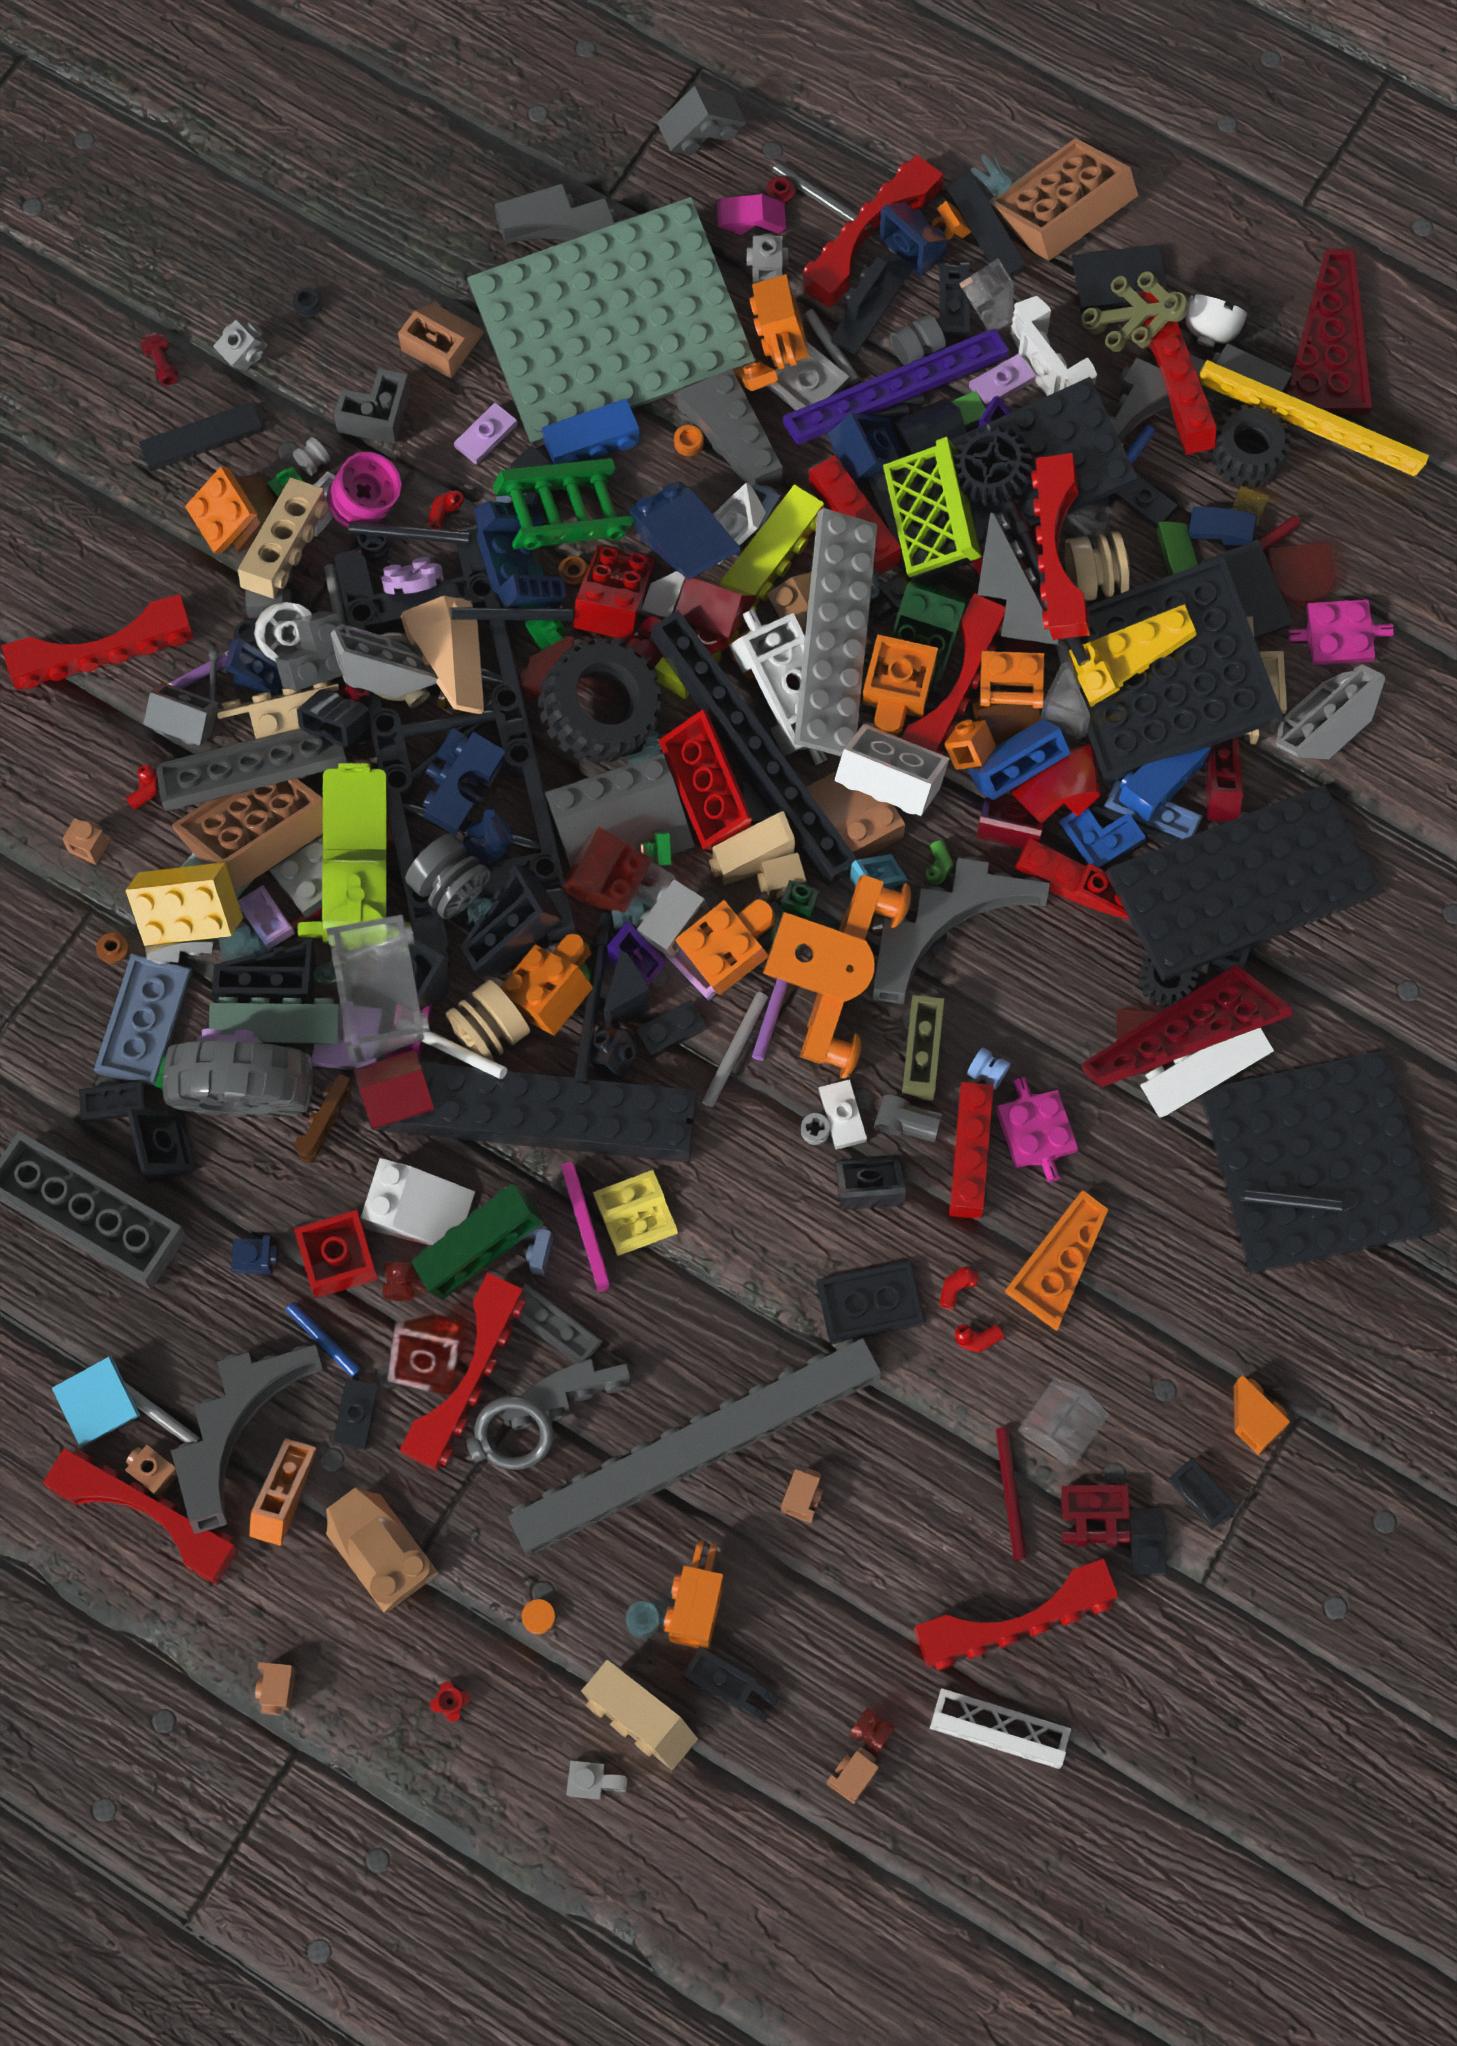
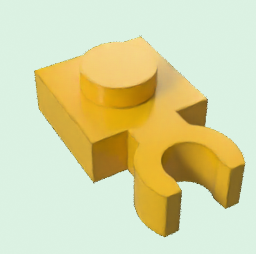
M1089 645L1087 646L1089 662L1079 666L1074 655L1073 660L1077 666L1084 670L1077 677L1089 703L1095 705L1119 691L1120 688L1109 664L1105 661L1098 663L1100 654L1095 647Z

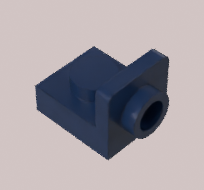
M264 1235L263 1240L233 1239L232 1273L272 1275V1265H277L278 1245H274L271 1236Z

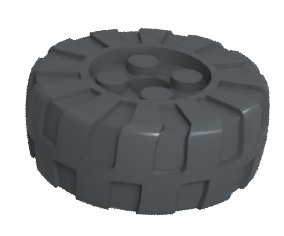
M194 1041L175 1044L168 1048L163 1069V1097L167 1105L176 1109L213 1116L228 1114L230 1117L250 1118V1116H261L263 1118L281 1117V1115L295 1116L302 1114L304 1111H307L310 1105L313 1087L312 1059L309 1054L303 1053L300 1050L272 1044L238 1041Z

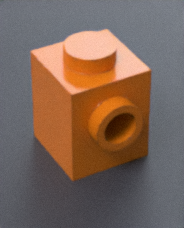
M965 720L955 726V730L945 742V747L955 770L983 766L995 749L996 744L985 720L975 722Z

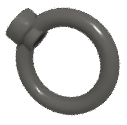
M520 1396L501 1397L490 1402L482 1409L476 1419L475 1435L467 1438V1447L475 1462L487 1459L501 1468L510 1470L526 1469L539 1463L549 1452L553 1442L552 1423L545 1410L534 1401ZM508 1409H517L531 1415L540 1429V1439L536 1448L526 1455L517 1457L508 1456L496 1450L494 1441L488 1433V1425L497 1413Z

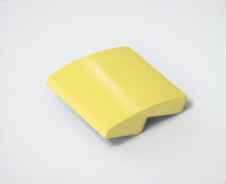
M653 1170L593 1192L617 1256L678 1234L677 1227Z

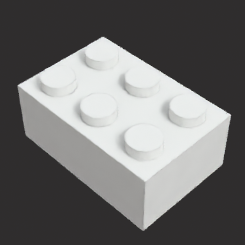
M863 724L844 748L834 781L843 784L850 790H859L871 795L877 801L888 802L900 807L907 813L921 816L940 790L950 758Z

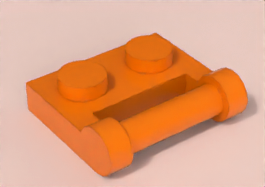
M982 651L980 706L1016 704L1033 705V708L1042 709L1044 697V653ZM990 685L1033 686V693L990 691Z

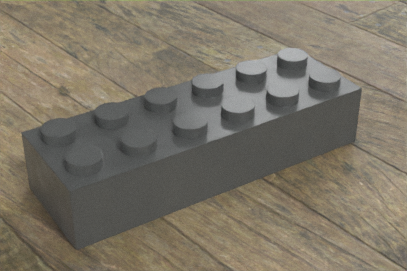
M20 1131L17 1132L0 1157L1 1202L149 1290H152L187 1237L182 1227Z

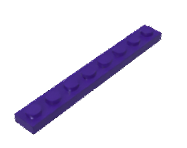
M993 328L784 415L783 423L796 445H800L830 432L850 413L871 415L1005 359L1008 357L1009 349L996 329Z

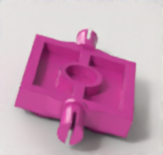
M1369 600L1319 602L1307 604L1308 622L1305 629H1288L1287 631L1289 643L1307 642L1311 651L1312 665L1360 663L1374 661L1375 637H1392L1393 624L1374 625L1370 614Z
M1022 1077L1021 1080L1018 1078L1013 1081L1019 1098L1014 1102L998 1105L996 1108L1015 1168L1028 1165H1042L1047 1182L1057 1181L1060 1179L1054 1161L1061 1156L1076 1153L1078 1150L1058 1090L1040 1095L1031 1094L1026 1077Z

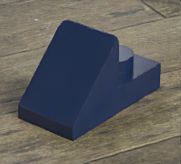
M241 639L232 640L223 668L235 675L233 684L276 695L281 683L276 662Z

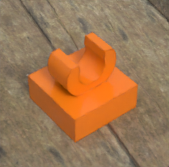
M947 201L937 208L941 216L933 220L932 226L941 228L943 225H946L943 233L947 241L954 234L964 238L971 232L958 208Z

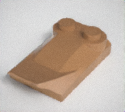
M355 1487L326 1509V1535L384 1614L439 1575L428 1557L380 1494Z

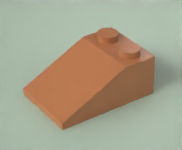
M837 771L806 787L858 860L865 859L904 838L905 823L894 805L888 802L877 801L871 795L859 790H850L843 784L834 781Z

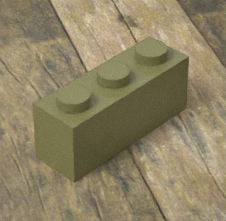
M912 995L901 1098L933 1101L944 998Z

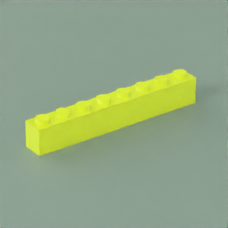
M793 485L720 583L756 595L757 600L750 609H754L756 613V605L761 599L766 600L768 598L767 593L773 590L775 580L778 576L782 578L791 566L790 560L795 554L800 555L808 543L807 538L812 531L816 532L818 511L824 508V503L798 486ZM743 619V621L741 622V624L739 625L731 639L727 641L728 646L730 641L738 637V629L744 622L746 623L745 619ZM693 629V631L697 634L699 630ZM718 650L711 655L717 664L721 659L722 650ZM662 657L654 668L659 677L656 681L686 699L689 692L664 657Z

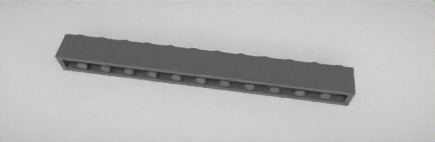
M853 1338L848 1339L836 1347V1352L825 1356L824 1353L818 1354L807 1361L808 1366L798 1371L795 1368L788 1369L778 1376V1381L768 1386L766 1382L761 1383L748 1391L750 1395L740 1400L737 1397L731 1398L719 1406L720 1410L710 1415L704 1412L690 1420L691 1425L681 1430L678 1427L671 1428L660 1435L661 1440L651 1445L649 1442L641 1443L631 1449V1455L621 1460L619 1456L611 1458L601 1465V1470L590 1474L589 1471L581 1473L571 1480L573 1484L563 1489H560L559 1486L551 1488L542 1494L543 1499L533 1504L527 1501L512 1509L513 1514L509 1515L508 1519L526 1557L528 1558L880 1380L881 1371L863 1338L856 1342Z

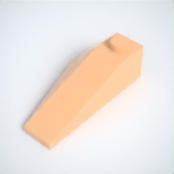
M441 596L403 611L401 618L408 640L412 645H418L424 654L421 660L425 666H431L439 677L436 683L453 709L482 714L484 702L477 620H450L449 616L450 607H473L471 601Z

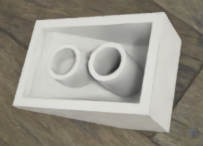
M379 1158L360 1219L364 1229L430 1246L445 1236V1233L450 1228L458 1226L468 1218L475 1191L417 1168Z

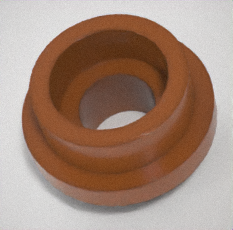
M569 556L561 562L559 576L563 578L565 584L578 586L582 584L589 566L584 559L578 556ZM576 569L579 571V574L570 575L569 571Z
M107 933L98 940L96 952L102 961L115 964L126 957L128 943L118 933ZM110 943L117 944L116 949L113 951H108L106 948Z

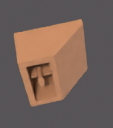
M435 303L414 310L398 332L401 351L449 378L453 377L484 334L480 328Z

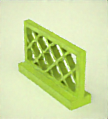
M947 437L937 440L934 447L883 465L906 572L909 577L964 558L972 561L982 557L969 499L961 491L962 487L959 486L957 478L959 473L956 472L954 467L957 464H954L953 455H958L957 447ZM936 456L937 465L931 475L920 470L926 459ZM905 467L911 471L903 485L895 482L893 471ZM917 474L928 479L920 494L909 489ZM934 482L943 487V493L937 502L926 497ZM906 492L917 497L909 512L901 509L900 502ZM923 501L934 506L926 521L915 516ZM940 510L947 512L950 518L944 529L933 525ZM912 520L923 525L915 540L908 537L906 533ZM929 529L940 533L932 548L921 543ZM948 537L955 541L957 551L944 555L938 551ZM918 547L930 552L924 563L914 566L912 557Z

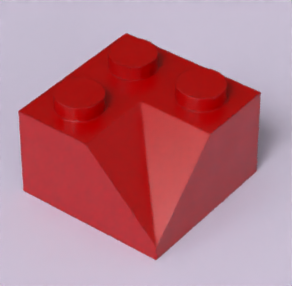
M357 1210L294 1228L311 1290L316 1299L378 1280Z

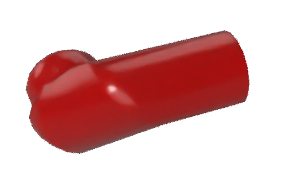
M454 490L436 497L432 503L427 526L432 529H441L445 515L459 509L463 504V494Z
M965 1324L958 1326L954 1332L956 1343L961 1348L974 1352H982L1004 1339L1001 1329L996 1324L982 1333L970 1329Z

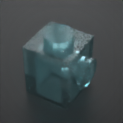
M249 926L236 928L232 936L218 937L223 962L254 954V957H256V954L262 953L258 935L252 936Z

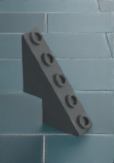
M1003 512L999 515L990 513L977 595L1007 600L1001 636L1065 646L1066 642L1064 639L1053 640L1050 630H1044L1042 611L1047 610V601H1042L1041 593L1036 585L1039 583V580L1031 566L1028 568L1022 558L1026 556V553L1021 543L1017 539L1014 541L1009 532L1012 529L1009 519Z

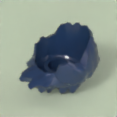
M487 809L481 821L477 823L472 821L466 827L467 836L463 839L462 844L467 848L466 858L474 856L479 860L480 864L486 865L487 863H494L495 857L501 858L508 849V843L514 841L515 837L499 813L493 809Z

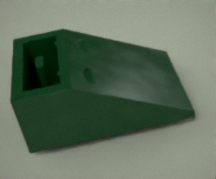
M912 579L906 586L891 637L938 648L931 685L940 686L960 633L961 618L970 602V598Z

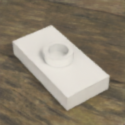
M850 1079L819 1087V1094L826 1118L829 1121L835 1149L867 1142Z

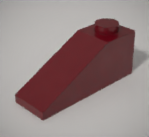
M1238 737L1209 747L1211 749L1206 760V807L1208 820L1224 822L1240 817L1243 784Z

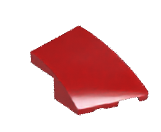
M1090 744L1069 750L1070 755L1009 791L1040 824L1063 803L1078 817L1100 796V787L1097 783L1098 769L1094 765L1093 758L1095 752Z

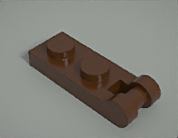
M338 1074L335 1082L330 1081L323 1093L325 1100L320 1109L316 1108L309 1118V1130L306 1135H301L295 1140V1149L303 1162H311L317 1157L353 1090L350 1078Z

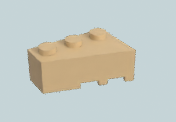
M609 1660L605 1661L581 1690L589 1700L586 1706L600 1718L605 1714L612 1720L610 1725L624 1737L629 1734L636 1740L634 1744L649 1757L653 1754L672 1771L698 1740L679 1715Z

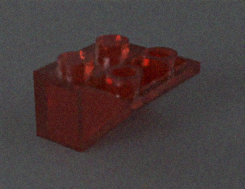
M598 827L587 837L560 889L587 905L624 913L653 859Z

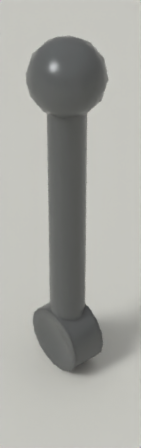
M212 649L208 653V657L211 660L209 699L215 701L216 668L220 653L218 650Z

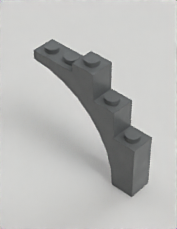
M562 184L495 204L496 220L505 244L527 239L569 241L622 222L618 221L614 208H608L605 198L575 207L572 195H566Z
M1226 344L1221 354L1216 352L1211 361L1283 393L1286 392L1292 376L1291 373L1230 344ZM1189 354L1198 376L1206 361ZM1139 358L1135 359L1131 368L1128 366L1124 368L1119 379V383L1122 384L1121 399L1116 408L1119 412L1116 417L1110 416V420L1121 442L1143 420L1163 409L1171 407L1160 368ZM1201 385L1206 399L1238 401Z
M977 857L958 858L952 893L946 892L945 889L940 887L921 888L916 923H911L908 919L904 918L897 927L890 928L891 919H884L873 1000L904 1005L909 983L920 961L933 943L954 926L977 914L996 908L1017 905L1046 906L1050 883L1043 882V880L1036 877L1019 879L1012 878L1011 875L1006 873L987 874L989 862H983Z
M316 1345L299 1346L291 1352L279 1356H265L256 1363H252L249 1352L231 1354L224 1360L217 1362L226 1396L222 1398L211 1397L204 1400L201 1404L194 1406L203 1441L186 1442L180 1445L179 1448L171 1450L189 1522L194 1534L227 1525L223 1500L225 1474L231 1452L242 1430L267 1401L295 1381L323 1370Z

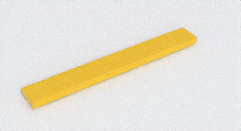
M1206 360L1198 373L1200 384L1252 407L1253 404L1260 405L1259 409L1262 410L1268 407L1272 409V415L1278 413L1284 421L1412 476H1417L1426 465L1429 455L1211 361Z

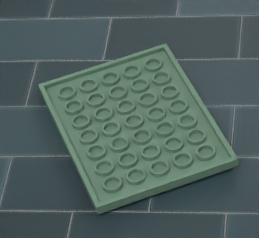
M691 197L467 277L531 445L543 441L542 427L626 398L630 408L633 409L677 393L678 390L732 369L735 372L743 369L746 365L755 363L752 351Z

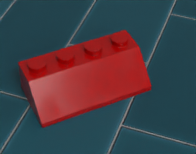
M702 709L659 739L658 742L702 849L713 850L714 846L750 828L752 817L706 709Z

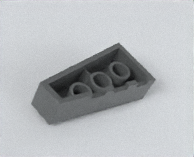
M732 369L677 391V406L684 416L686 415L693 422V425L703 432V435L713 445V449L719 456L722 455L730 464V468L744 483H748L751 486L756 483L760 486L766 485L771 488L782 484L783 467Z

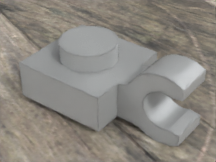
M570 1761L566 1795L569 1797L601 1800L602 1790L626 1792L627 1778L621 1775H604V1764Z

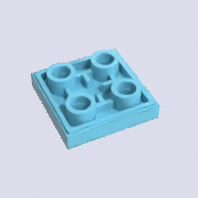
M112 1357L105 1358L52 1388L80 1447L92 1443L140 1416Z

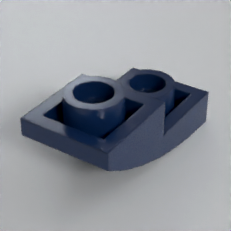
M1193 507L1189 535L1191 539H1221L1223 545H1247L1254 542L1258 518L1254 514L1216 507Z

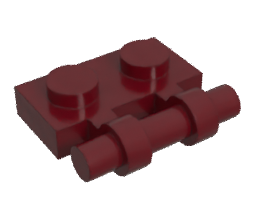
M1128 1485L1061 1486L1062 1521H1075V1530H1062L1063 1544L1075 1543L1076 1547H1086L1087 1543H1105L1106 1546H1117V1543H1130V1531L1117 1530L1116 1521L1129 1520ZM1086 1521H1105V1530H1087Z

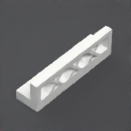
M942 1688L929 1728L1058 1769L1063 1765L1066 1754L1065 1750L1071 1728ZM945 1698L959 1702L965 1715L956 1718L941 1713ZM966 1705L976 1707V1709L969 1712ZM982 1710L992 1712L998 1725L992 1728L978 1725L972 1716ZM999 1715L1008 1717L1009 1719L1002 1722ZM1015 1720L1024 1722L1030 1735L1025 1738L1010 1735L1005 1726ZM1031 1725L1040 1727L1042 1729L1034 1732ZM1047 1730L1062 1734L1058 1749L1041 1744L1037 1736Z

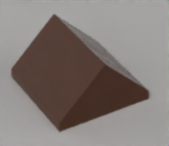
M234 476L258 513L232 542L238 553L251 547L277 502L262 476Z
M1018 686L1002 690L1001 692L1033 693V689L1030 686ZM997 687L990 689V691H999ZM980 692L969 694L967 697L971 699L969 709L973 721H986L996 746L1041 720L1039 708H1033V705L990 704L989 707L980 706Z

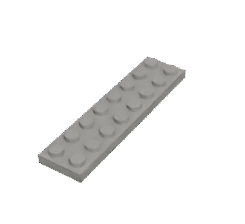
M823 508L817 514L794 744L842 757L844 748L857 733L877 524Z

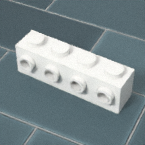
M1261 1028L1173 1060L1175 1064L1166 1070L1161 1065L1145 1074L1148 1080L1140 1086L1157 1115L1161 1118L1274 1050Z

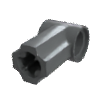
M884 1095L874 1128L889 1135L898 1136L903 1133L935 1142L942 1114L911 1106L907 1100L898 1096Z

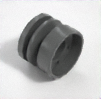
M452 834L439 837L425 848L414 860L405 877L406 883L419 896L426 897L430 895L428 899L429 905L432 908H436L438 914L443 919H450L467 908L482 892L491 876L490 870L485 865H480L476 857L470 856L466 858L467 848Z

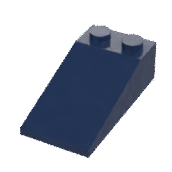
M681 481L666 485L661 492L651 497L640 499L635 506L628 509L630 516L633 517V523L640 540L688 580L741 551L740 546L696 494Z

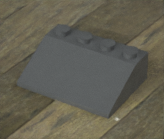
M663 753L545 792L548 811L577 889L655 863L654 856L642 857L639 855L638 842L653 841V831L665 830L670 833L671 857L695 849L678 792Z

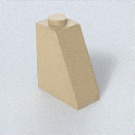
M784 811L713 847V859L709 860L714 877L720 876L723 886L761 873L762 861L794 854L795 838Z

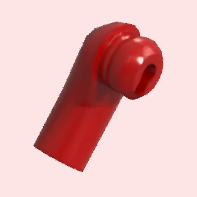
M143 765L138 769L137 775L140 777L139 789L125 798L134 811L157 794V772L150 765Z
M961 1267L946 1277L939 1306L945 1309H955L958 1291L964 1287H975L979 1281L978 1273L972 1271L970 1267Z

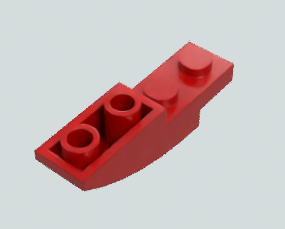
M1032 838L1026 841L1014 868L1031 877H1036L1043 880V882L1050 883L1049 891L1094 910L1130 920L1104 870L1090 863L1084 866Z

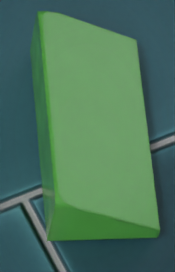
M1158 522L1156 532L1168 576L1198 566L1186 523Z

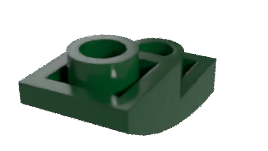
M789 880L769 940L774 941L784 912L809 920L819 892L818 889Z

